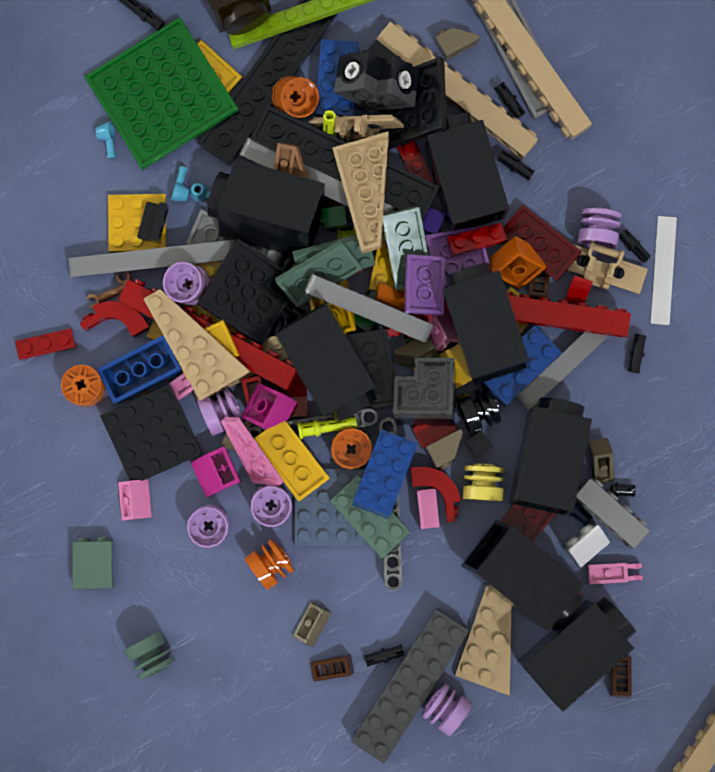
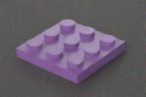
M480 226L425 235L429 256L445 257L444 288L448 287L446 277L450 274L473 265L489 263L486 248L452 257L446 240L449 236L479 229Z

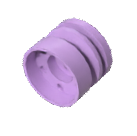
M606 208L582 209L581 216L584 218L580 220V223L588 228L579 230L578 243L589 247L590 242L595 241L596 244L611 249L617 248L619 233L611 229L620 227L621 224L617 221L621 220L622 214Z
M179 262L170 266L165 272L163 288L167 296L173 301L191 306L197 305L211 278L202 267L187 262Z
M227 386L223 388L225 394L223 398L218 391L216 392V401H213L210 396L202 401L197 399L203 418L212 436L225 431L221 423L225 417H238L243 423L240 406L235 395L232 394Z
M263 485L254 492L251 498V512L259 524L266 527H276L283 524L289 518L292 504L291 499L283 487ZM270 499L276 504V506H272V509H269L268 505L265 504L270 502Z
M208 504L201 506L192 513L188 520V535L193 543L200 547H215L224 540L229 532V517L217 505ZM205 521H207L208 523L212 521V527L214 529H206L205 526L207 524L205 523Z
M444 683L426 703L422 717L427 719L433 714L429 722L433 724L440 719L441 722L438 729L447 736H451L465 719L473 703L462 695L454 701L453 698L456 691L452 689L446 695L450 686Z

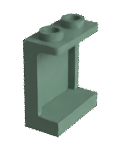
M109 537L97 538V541L91 542L90 538H78V542H72L73 589L115 587V580H113L114 541H109Z

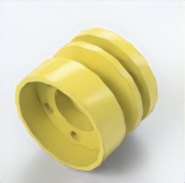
M478 463L464 466V471L473 472V476L464 475V479L471 480L472 485L463 486V499L503 501L504 488L495 486V482L504 481V478L496 477V473H505V468H500L493 464Z

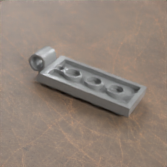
M200 210L186 245L233 239L220 236L218 219L208 217L206 211ZM247 244L278 265L283 253Z

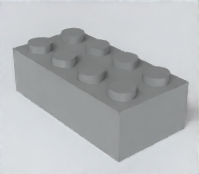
M585 479L578 488L576 502L626 547L635 548L649 532L646 528L648 526L647 523L641 518L632 516L633 511L625 504L620 505L617 502L618 498L610 491L605 492L602 489L603 485L597 479Z

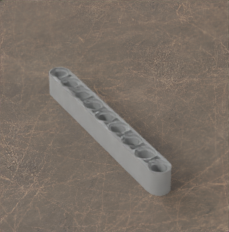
M247 137L240 155L267 168L274 169L276 152L251 141ZM304 165L308 179L325 183V196L349 207L341 181ZM384 203V214L393 212L395 207Z
M235 240L68 258L70 277L168 267L179 262L195 264L222 261Z
M385 418L380 422L379 434L383 423L390 422L393 425V430L389 433L397 435V426L393 419ZM398 494L396 506L392 509V512L400 519ZM401 542L383 558L384 583L387 589L392 591L398 590L402 585ZM390 557H396L398 560V564L394 568L387 565V560ZM391 576H395L399 580L396 587L388 585V579Z

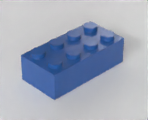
M321 39L317 86L319 102L315 112L316 117H323L326 111H333L335 114L354 116L355 104L334 93L339 56L348 55V53H359V42Z
M536 325L522 337L530 367L482 383L484 386L487 385L490 392L504 407L562 353Z
M164 335L97 369L113 404H120L183 372Z
M381 429L352 506L389 519L418 443Z

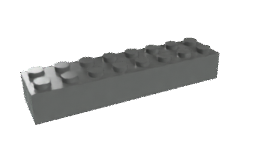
M435 608L351 738V742L384 764L469 630Z

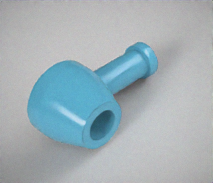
M106 122L96 127V137L99 140L106 141L107 158H116L114 149L115 129L112 122Z
M183 166L178 168L179 172L171 196L172 201H186L189 194V189L183 185L188 168Z
M196 182L190 187V196L193 200L201 202L206 198L209 199L210 191L204 183ZM197 187H200L201 192L196 193L195 189Z

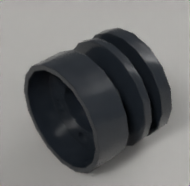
M487 385L481 387L483 396H481L478 389H475V399L473 400L468 393L455 398L470 435L483 430L482 420H485L489 427L492 426L491 417L496 424L501 422L498 403Z

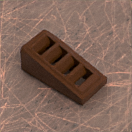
M541 272L537 276L545 277V279L533 278L529 282L528 295L531 296V299L547 298L550 276L545 272ZM533 283L544 285V287L533 286Z
M350 654L310 662L314 682L354 674ZM342 661H344L346 671L343 669ZM335 662H337L338 671H339V672H337V673H336L335 665H334ZM326 664H329L331 674H328ZM318 665L322 666L323 675L321 676Z
M624 657L619 663H627V667H616L615 665L611 669V697L630 698L632 696L631 657ZM616 671H625L627 673L626 675H618ZM616 679L626 680V683H616ZM616 687L626 688V691H616Z

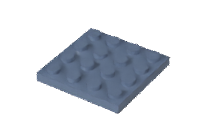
M324 469L330 479L300 502L295 498L294 546H370L330 502L357 475L362 478L365 469Z

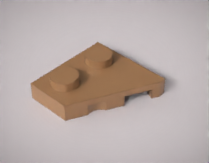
M278 142L274 170L308 179L299 147Z

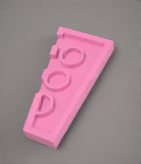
M225 417L221 423L252 483L280 486L284 481L238 417Z

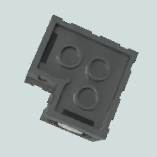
M364 50L361 53H348V55L339 56L334 93L368 112L414 107L420 70L415 68L413 64L402 60L398 55L381 58L375 56L374 52L370 50Z
M415 358L414 376H395L393 415L397 425L428 424L455 426L456 366L454 358Z

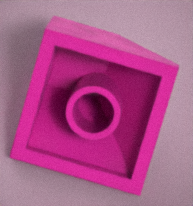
M258 383L241 418L267 430L288 420L297 401Z

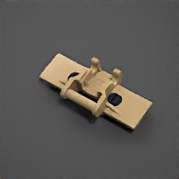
M369 113L362 116H344L336 114L334 130L335 133H339L343 141L351 142V140H360L378 135L382 129L404 128V124L393 115ZM315 117L309 121V124L322 130L323 117Z
M595 241L590 242L588 249L574 245L582 253L567 271L583 276L582 278L593 281L592 285L606 290L609 289V286H615L640 294L648 269L623 261L625 251H617L596 244ZM592 251L617 258L616 262L608 264L596 260V257L592 256Z

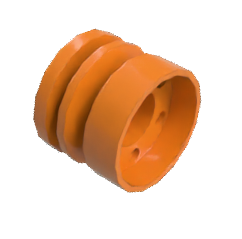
M286 76L277 81L273 87L272 101L277 110L293 117L302 118L309 116L317 108L319 93L315 84L309 79ZM295 94V98H290V95Z
M82 364L73 366L62 377V393L73 404L82 407L95 406L105 396L106 387L98 371L90 366ZM84 382V384H86V388H81L80 386H78L79 383Z
M354 428L344 429L332 441L330 448L331 457L343 469H358L366 464L371 456V441L361 430ZM349 445L351 447L354 445L355 454H347L346 446Z
M272 538L267 541L271 547L270 550L264 544L261 545L264 555L261 556L254 550L244 558L257 579L267 590L278 583L275 576L276 573H279L283 578L287 577L283 568H286L290 574L295 571L286 552Z

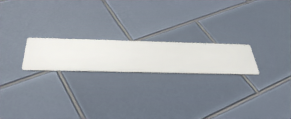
M658 216L651 324L670 325L676 217Z

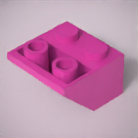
M225 446L191 462L206 498L241 483V479Z

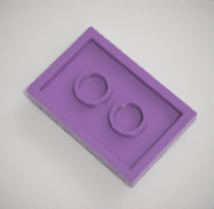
M407 254L405 256L404 313L444 315L445 257Z

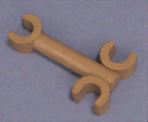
M128 271L125 272L127 278L124 281L118 275L116 276L117 282L121 285L97 296L89 294L86 297L87 300L94 298L96 300L94 305L122 293L128 279L131 280L130 273Z

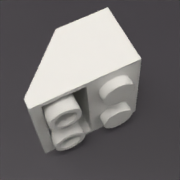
M587 524L579 531L581 534L578 537H572L565 543L566 547L563 550L580 568L610 543L599 525Z

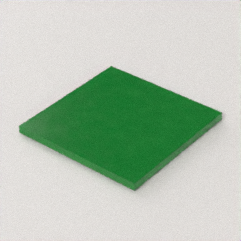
M180 17L84 76L142 171L239 111Z

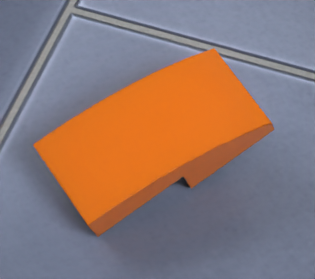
M379 283L375 300L404 312L405 294L391 286Z

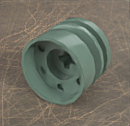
M160 631L123 650L129 662L139 660L140 663L133 668L134 671L140 668L144 670L137 675L138 680L154 676L175 661L174 656L164 659L163 656L171 651L170 649L160 651L159 647L166 642Z

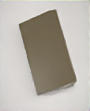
M310 602L293 637L313 647L331 613Z

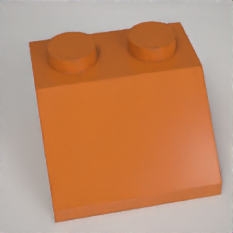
M517 236L513 237L489 258L492 271L500 270L503 281L518 289H521L546 269L545 263L532 246Z

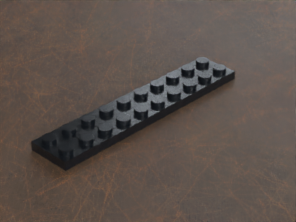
M300 0V2L297 5L306 3L311 0ZM338 13L276 34L231 96L239 111L207 130L199 140L198 145L229 166L242 149L247 137L250 138L266 106H273L272 91L277 81L283 77L296 74Z
M267 105L250 140L274 152L277 150L278 142L297 145L304 165L342 182L333 147L347 144V142ZM387 162L384 203L395 207L394 209L396 210L419 206L423 222L440 186Z

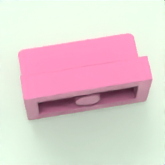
M444 311L442 316L433 315L429 322L433 324L429 337L436 351H443L450 342L460 343L451 314Z
M148 480L118 482L122 521L151 518Z
M436 489L417 490L420 529L440 527Z

